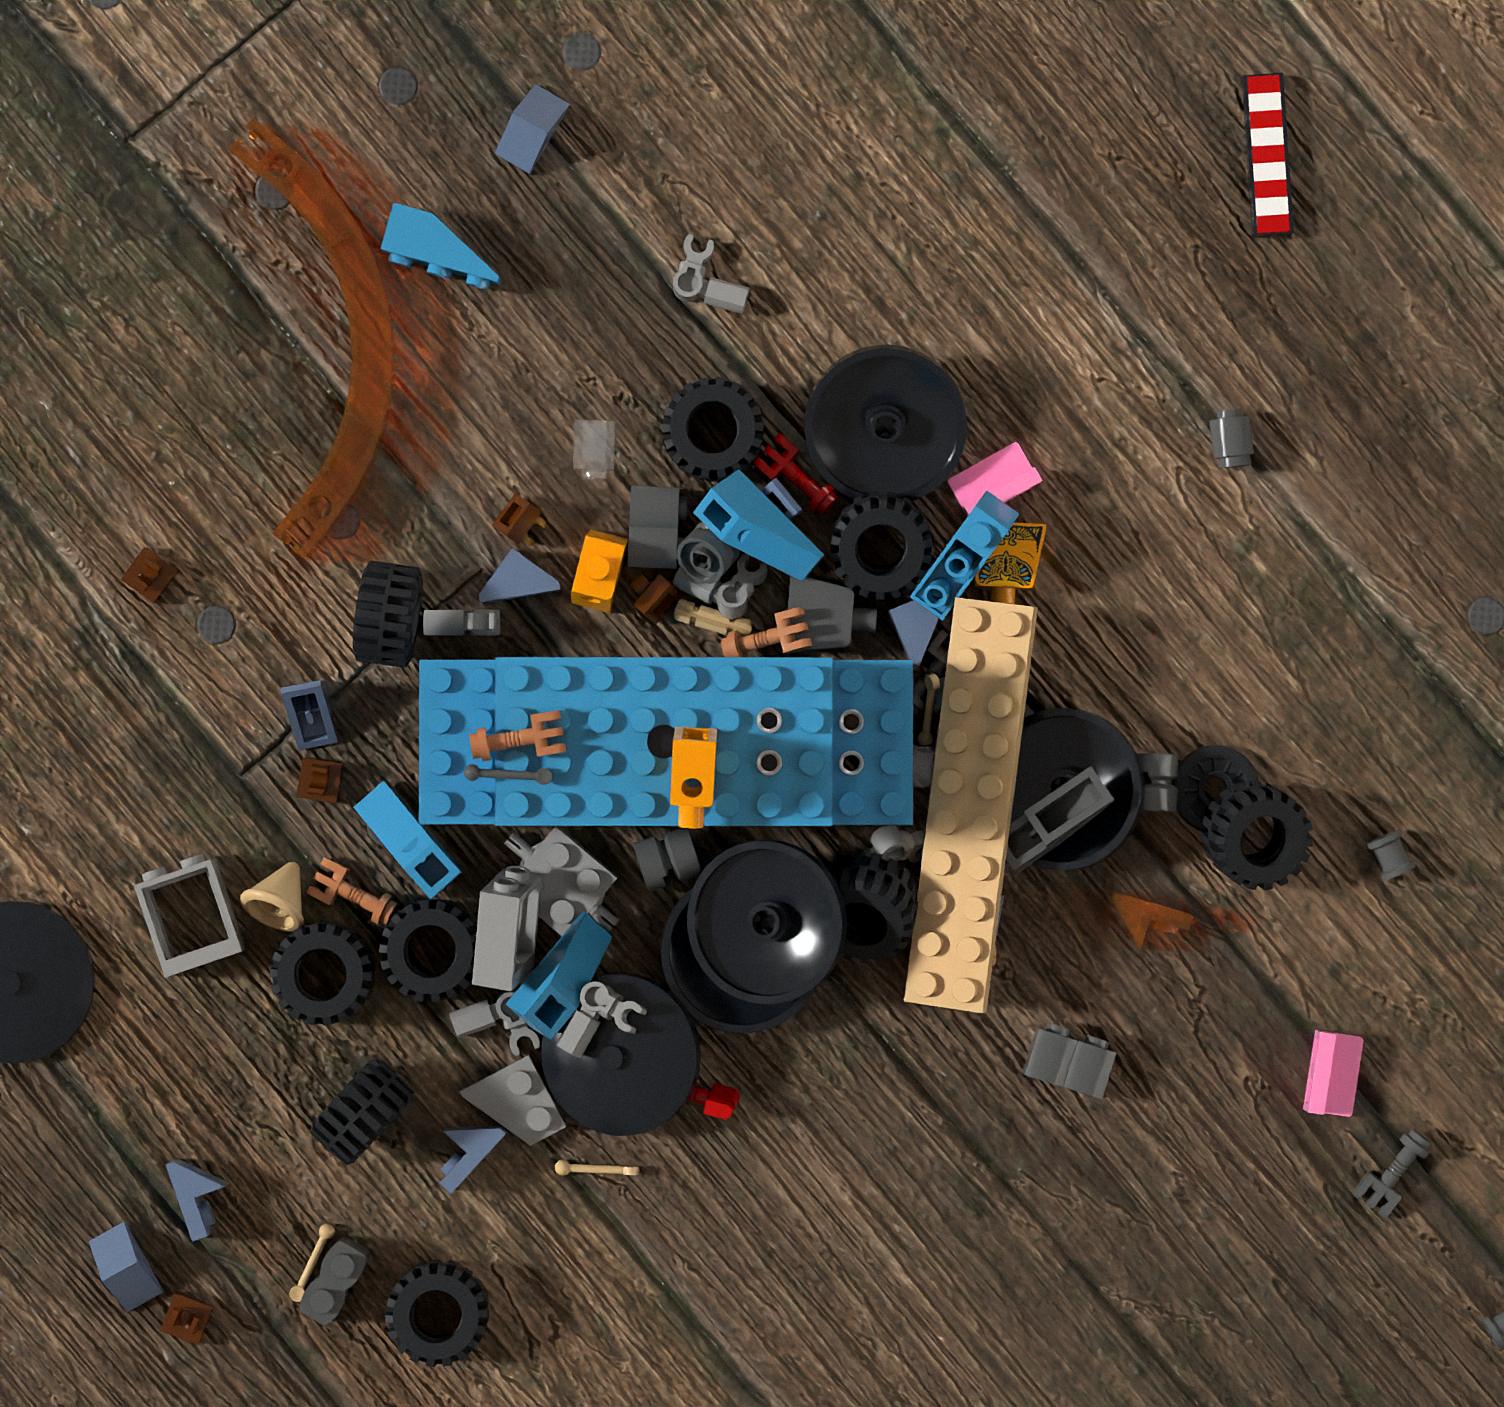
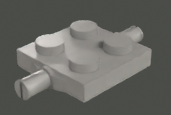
M555 826L542 842L533 847L516 834L515 831L504 843L522 859L519 866L528 868L532 874L542 875L539 918L561 936L564 935L583 911L605 928L608 933L620 920L601 905L606 891L619 876L559 826Z

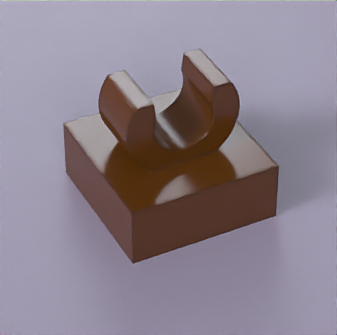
M515 493L492 526L517 544L522 541L526 545L533 546L535 541L528 537V530L533 524H537L545 529L547 523L539 516L542 511Z
M144 547L121 580L153 603H157L179 570Z
M639 573L629 585L640 595L633 605L655 625L682 596L660 574L650 583Z
M303 757L296 797L338 803L344 764Z
M176 1291L160 1331L199 1345L214 1305Z

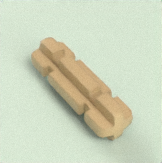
M683 599L677 602L674 612V619L687 624L694 622L697 627L723 635L738 630L744 637L750 635L753 622L750 619L743 617L737 619L725 618L719 610L703 605L699 608L695 606V603Z

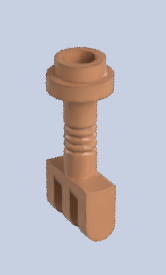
M796 607L775 613L777 627L767 631H761L744 637L738 630L728 633L727 637L721 641L724 656L748 657V652L777 643H781L783 653L787 654L811 648V638H802L795 641V635L809 631L807 622L791 624V620L805 616L804 607Z
M560 710L530 715L532 728L516 730L515 732L488 735L486 727L477 728V733L469 734L473 759L482 758L483 762L490 761L491 752L534 744L537 757L567 752L566 744L564 743L548 745L547 738L564 735L563 727L546 729L545 721L552 722L561 719Z
M323 858L321 865L328 870L334 871L332 877H329L317 871L313 879L327 887L323 892L317 887L309 886L306 893L332 906L337 896L350 902L353 901L354 904L360 905V907L373 913L371 917L372 922L378 925L383 922L388 925L399 907V903L393 901L394 897L384 893L381 898L362 891V889L345 881L350 871L349 868L329 858Z

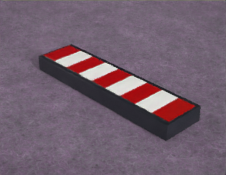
M1283 73L1243 75L1241 80L1252 237L1293 235Z

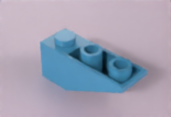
M393 202L380 248L383 254L389 255V263L406 268H411L413 262L428 266L427 273L445 279H450L451 273L467 277L466 284L484 290H489L490 284L500 286V277L433 213Z
M739 469L712 487L693 512L722 542L800 581H803L824 556Z
M986 490L910 595V598L943 621L954 606L955 597L959 598L1011 528L1019 513Z
M385 781L381 782L353 807L402 868L430 899L435 898L464 872L423 824H419V819Z
M583 911L505 1005L532 1029L552 1040L577 1010L580 1004L581 990L586 984L591 982L612 936Z

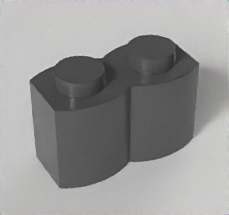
M631 486L628 567L677 569V550L686 538L678 537L679 521H687L688 497L680 496V488Z
M1051 1023L1047 1024L1046 1030L1036 1027L1022 1074L1102 1099L1116 1056V1052L1107 1050L1109 1042L1086 1035L1084 1042L1069 1038L1070 1029Z
M347 1236L340 1238L325 1255L320 1274L305 1290L300 1303V1312L324 1326L333 1321L344 1307L349 1296L350 1287L354 1285L366 1269L370 1257V1249Z

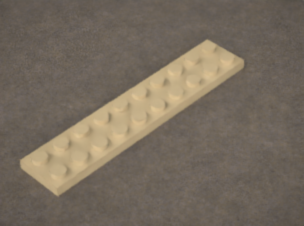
M955 597L917 895L918 910L912 934L904 1002L977 1013L987 1012L1038 607Z

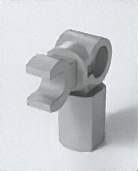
M688 234L684 241L686 261L680 262L678 272L673 278L675 295L684 302H692L702 298L705 304L743 314L750 288L713 277L709 281L704 280L707 269L703 264L713 256L714 241L708 240L705 251L697 253L691 248L694 237Z
M744 553L737 561L736 575H732L726 583H722L720 578L711 584L700 583L691 579L680 567L675 574L673 586L708 604L712 602L718 604V610L725 618L737 619L742 617L747 611L748 601L754 593L753 586L761 584L766 579L767 564L763 562L757 571L750 572L746 570L749 564V555Z
M475 609L470 610V613H466V610H424V635L466 636V631H470L471 636H500V610Z
M884 825L872 834L871 843L873 847L866 848L864 851L866 857H872L873 853L881 854V859L886 861L890 858L895 861L908 858L913 863L921 862L922 855L919 849L924 847L926 831L919 830L910 834L908 831L899 830L896 825Z
M597 981L590 982L581 990V1009H577L573 1013L556 1045L568 1053L581 1058L601 1023L598 1021L600 1016L607 1020H611L614 1017L615 1024L619 1029L635 1034L637 1029L628 1024L627 1014L635 1010L645 1015L647 1010L644 1006L634 1001L623 1002V996L606 984Z
M516 990L502 991L495 1002L489 1003L488 999L449 1013L458 1039L497 1025L496 1020L501 1019L504 1028L511 1030L509 1046L515 1056L520 1054L517 1040L522 1036L531 1038L535 1049L540 1047L538 1033L531 1027H528L526 1022L505 1005Z

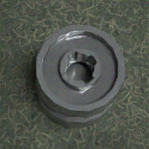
M701 521L679 545L677 558L680 567L691 579L700 583L711 584L718 581L743 552L722 542Z
M1137 753L1144 776L1145 794L1142 810L1177 811L1178 789L1172 785V780L1178 777V754Z
M679 828L666 832L664 840H659L653 836L633 843L648 892L670 886L672 878L676 877L683 882L699 877L702 873L688 828Z

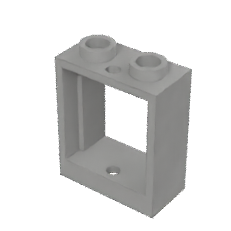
M200 854L180 861L182 867L180 870L167 874L165 867L141 874L144 882L134 885L165 978L247 950L216 858L205 861L204 855ZM206 872L229 939L174 957L152 890Z
M509 866L499 872L480 891L472 985L512 991L534 967L542 875L532 874L526 867Z

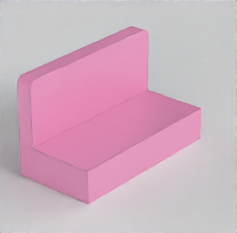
M1014 442L948 480V485L965 515L968 516L986 490L1006 503L1040 484L1043 480L1036 468L1031 467L1020 445Z
M1315 1030L1303 1110L1308 1113L1324 1115V1113L1346 1117L1352 1115L1364 1042L1362 1037Z

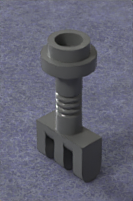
M943 629L925 651L934 660L920 677V680L913 686V718L918 713L923 714L925 711V703L923 702L927 696V688L924 682L925 677L936 674L940 678L946 671L949 647L946 651L939 647L948 637V633Z
M1412 1129L1409 1134L1404 1133L1399 1139L1405 1146L1380 1179L1368 1171L1352 1193V1195L1360 1199L1369 1187L1374 1191L1365 1202L1371 1209L1377 1205L1382 1197L1385 1198L1386 1202L1378 1212L1383 1218H1387L1402 1199V1195L1393 1189L1402 1174H1404L1418 1155L1426 1159L1430 1153L1428 1148L1432 1143L1415 1129Z

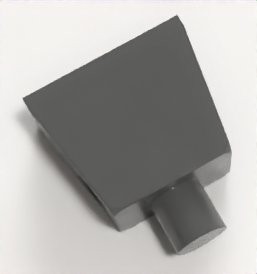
M790 576L788 610L804 607L805 616L791 620V624L807 622L809 629L808 632L795 635V641L802 638H811L812 641L811 648L798 652L850 647L851 631L875 633L877 608L853 607L854 589L808 577L800 581Z

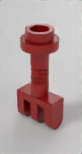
M778 433L774 440L780 447L785 449L784 452L780 455L768 445L763 452L774 461L773 464L769 467L759 457L752 463L771 481L778 478L782 473L811 499L808 508L813 513L818 511L820 514L825 515L839 499L834 494L835 488L830 484L822 488L813 479H810L804 471H801V468L793 462L800 454V451L783 435Z
M714 1083L711 1090L695 1087L688 1101L704 1105L703 1114L728 1119L731 1117L741 1095L735 1088Z

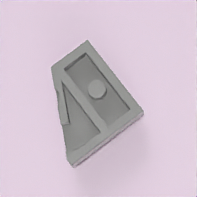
M530 1054L460 1091L463 1098L530 1146L567 1126Z

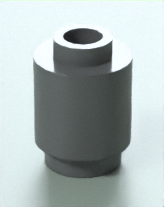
M1241 409L1218 411L1217 419L1210 420L1209 422L1213 457L1218 459L1219 469L1251 465L1250 455L1254 454L1250 416H1241Z

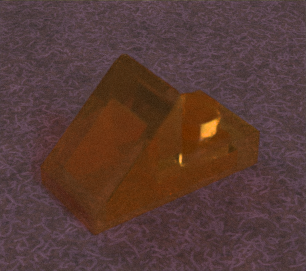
M1113 891L1110 896L1114 908L1139 950L1142 948L1150 919L1156 921L1153 928L1173 935H1177L1179 928L1189 931L1193 918L1192 914Z

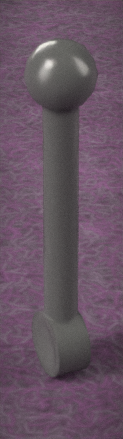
M470 764L464 770L465 777L470 781H475L479 777L537 780L538 783L546 785L553 778L552 772L547 768H541L537 772L480 769L477 765Z

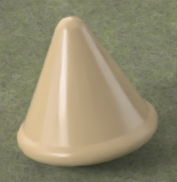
M289 862L251 889L243 891L240 895V903L244 910L260 923L277 930L289 932L301 928L304 924L301 906L299 865L296 862Z

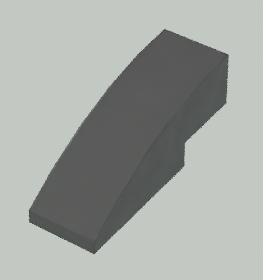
M1092 766L1025 810L1023 816L1010 824L1006 860L1017 874L1061 844L1115 801Z

